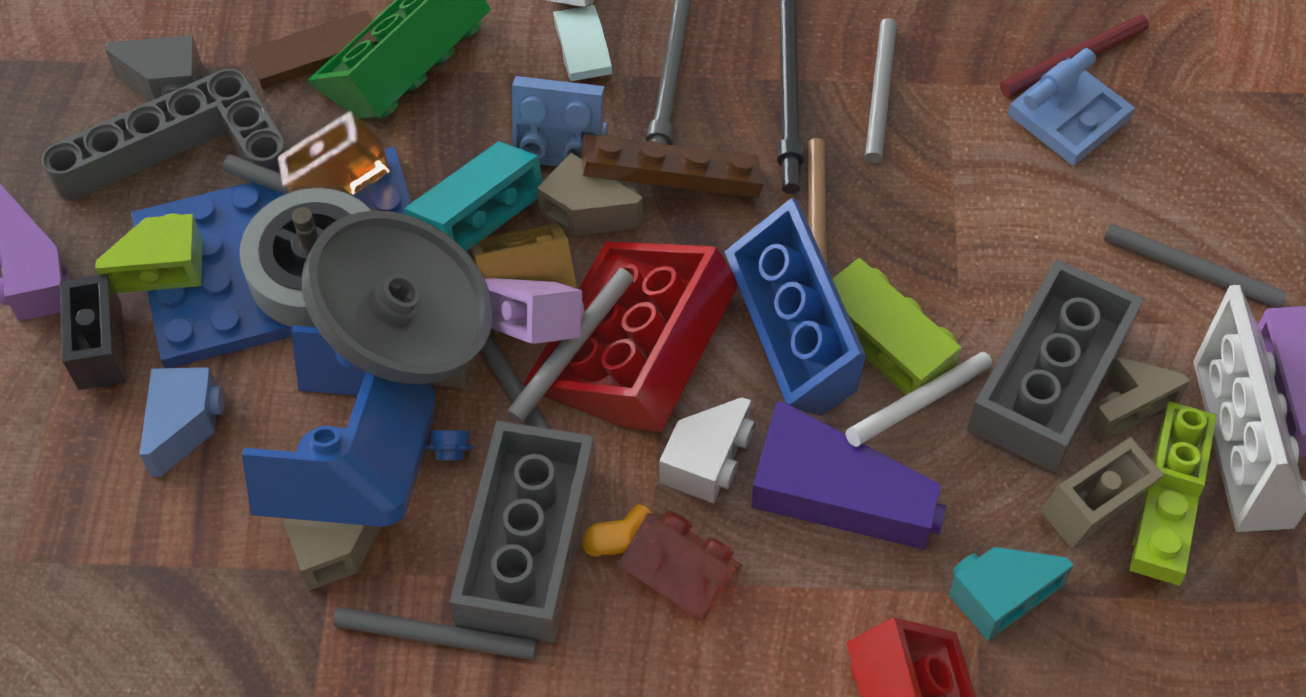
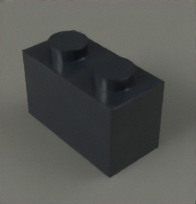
M108 274L60 281L62 362L77 389L84 390L125 383L126 367L122 303Z

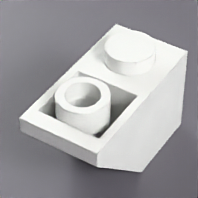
M741 397L678 420L659 461L660 484L714 503L721 487L729 489L738 467V462L733 460L738 448L746 449L751 441L756 425L755 421L750 420L751 400Z

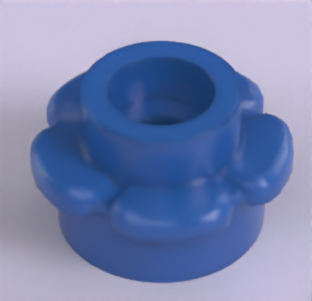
M430 430V445H426L427 450H435V460H464V450H472L474 448V445L469 444V430Z

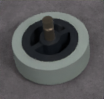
M325 188L294 191L273 200L263 207L248 224L240 244L241 267L252 297L260 309L275 321L293 327V325L315 327L307 311L302 292V273L306 258L318 237L332 223L350 214L371 210L363 202L347 193Z

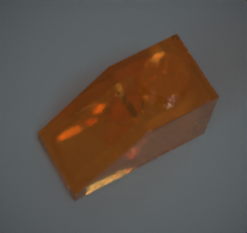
M352 111L347 112L277 157L282 185L288 192L311 188H325L354 194L390 172L383 142Z

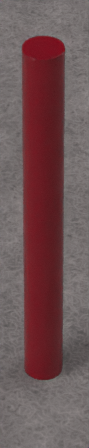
M1140 14L1002 81L1000 89L1005 97L1013 96L1033 86L1058 63L1065 61L1068 57L1072 59L1085 48L1090 49L1096 55L1146 31L1149 28L1148 20L1144 15Z

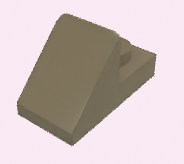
M1118 357L1114 360L1107 377V381L1114 392L1107 395L1097 404V411L1089 430L1098 443L1102 444L1165 412L1168 401L1179 404L1190 380L1181 372Z

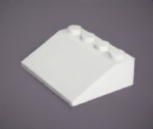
M1230 285L1193 363L1205 411L1217 414L1213 444L1235 532L1294 529L1306 512V480L1301 479L1297 465L1299 459L1298 443L1295 437L1290 436L1285 421L1287 417L1286 400L1283 394L1278 393L1274 380L1276 370L1274 356L1271 352L1266 351L1262 333L1240 285Z

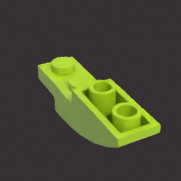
M1168 401L1152 456L1153 463L1164 476L1143 494L1132 542L1134 550L1129 571L1178 586L1181 585L1186 575L1198 501L1205 486L1217 414Z

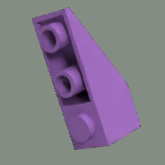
M0 184V268H2L3 275L0 278V301L3 306L10 305L18 321L60 313V281L71 280L70 271L58 247Z

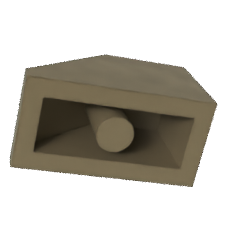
M1129 437L1059 484L1040 509V512L1073 549L1108 525L1156 484L1164 474L1138 444Z

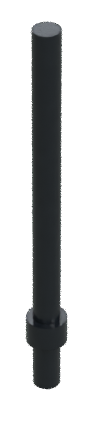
M779 0L781 141L777 145V162L782 166L783 192L795 194L800 190V165L804 162V145L799 140L796 0Z

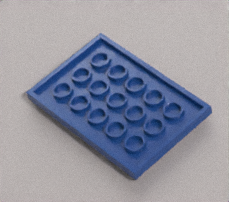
M395 147L283 174L317 188L333 189L347 193L363 202L367 207L378 211L396 212L405 215L404 208L411 204ZM250 182L131 212L134 227L148 217H160L171 213L181 215L193 214L203 239L201 286L147 291L160 359L164 368H173L292 337L291 330L293 327L275 321L256 304L240 262V244L248 224L263 207L285 194Z

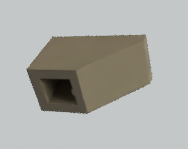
M570 153L537 187L540 214L553 223H559L561 228L574 236L638 229L643 224V197L639 195L637 190L627 183H619L616 180L583 176L582 159L573 153Z
M283 519L298 565L309 591L356 574L381 529L380 526Z

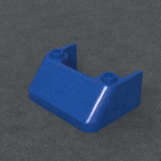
M293 325L291 335L298 391L358 396L347 428L317 427L301 438L296 452L244 448L242 461L251 515L380 527L399 522L408 511L435 417L436 394L434 388L430 384H405L372 375L343 358L328 344L316 327Z

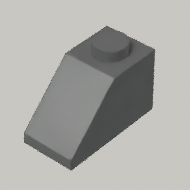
M193 35L105 43V50L116 77L149 101L202 79V62Z

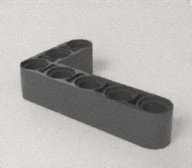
M224 69L56 142L45 150L41 159L43 168L55 192L59 197L66 200H75L87 196L224 133L228 135L241 159L281 174L290 173L292 170L280 132L246 77L235 69Z

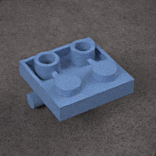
M1088 48L1083 49L1072 59L1068 57L1065 61H1061L1044 74L1041 80L1010 103L1007 114L1072 166H1075L1132 118L1135 107L1086 71L1087 68L1096 62L1095 54Z
M516 76L512 84V146L538 155L539 164L559 166L570 153L582 159L581 146L584 134L601 136L607 135L608 123L603 122L605 86Z

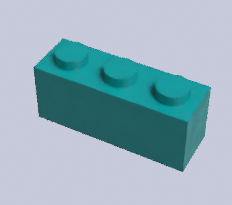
M498 141L404 208L405 215L422 220L441 230L467 252L538 199L537 187L543 182L538 155Z

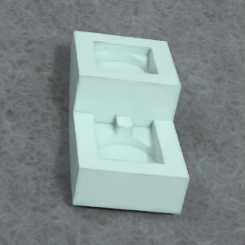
M595 5L553 12L555 28L562 46L563 60L570 81L613 74L607 44Z

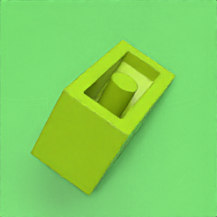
M171 213L160 217L143 219L96 260L95 269L98 275L108 274L116 293L201 286L203 239L193 214L181 215Z

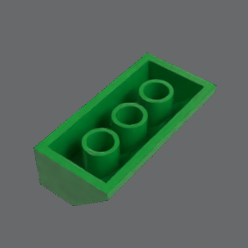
M394 0L347 46L308 79V82L313 88L358 119L372 117L382 119L399 106L397 100L406 91H412L425 82L427 79L425 73L433 65L441 64L455 52L453 46L461 38H467L477 32L482 26L480 20L492 9L486 0ZM375 26L371 34L378 44H373L371 40H366L353 47Z

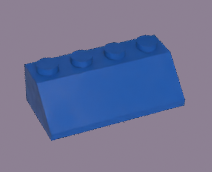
M791 198L725 250V254L785 402L796 409L823 416L858 390L866 355L799 201Z

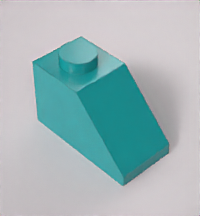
M993 547L980 557L976 553L967 556L954 568L952 572L954 578L948 596L989 641L1065 586L1074 565L1067 557Z

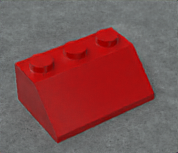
M893 617L846 642L851 659V672L857 682L860 697H976L957 632Z

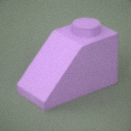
M485 278L493 307L491 329L531 344L581 338V320L584 316L582 290L557 282Z

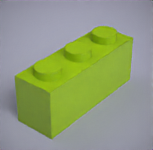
M858 258L832 278L865 352V359L905 395L957 366L961 346L957 343L954 335L946 328L938 327L923 314L921 307L912 298L904 297L891 286L887 277L879 269L871 268L861 258Z

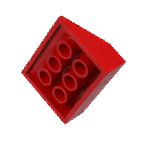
M606 241L579 287V290H582L584 312L619 268L627 270L634 280L544 396L621 427L662 432L738 287V283L717 247ZM562 340L547 342L524 382L525 387Z

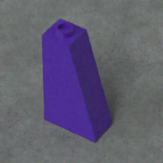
M776 401L753 484L751 508L925 550L930 532L940 534L946 505L937 503L941 484L865 444L857 447L852 446L848 442L846 434L787 403Z

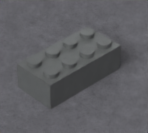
M1056 259L978 396L967 431L1056 474L1108 376L1114 360L1118 357L1128 338L1144 298Z
M496 420L449 601L455 626L556 644L596 465L594 436Z

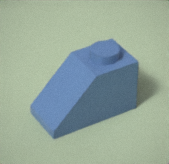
M210 368L151 369L139 453L151 477H161L215 433L216 416L222 415L224 412L225 394L223 387L217 386Z

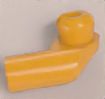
M637 504L622 520L597 522L587 528L582 538L583 550L593 557L625 553L653 523L654 516L646 506Z

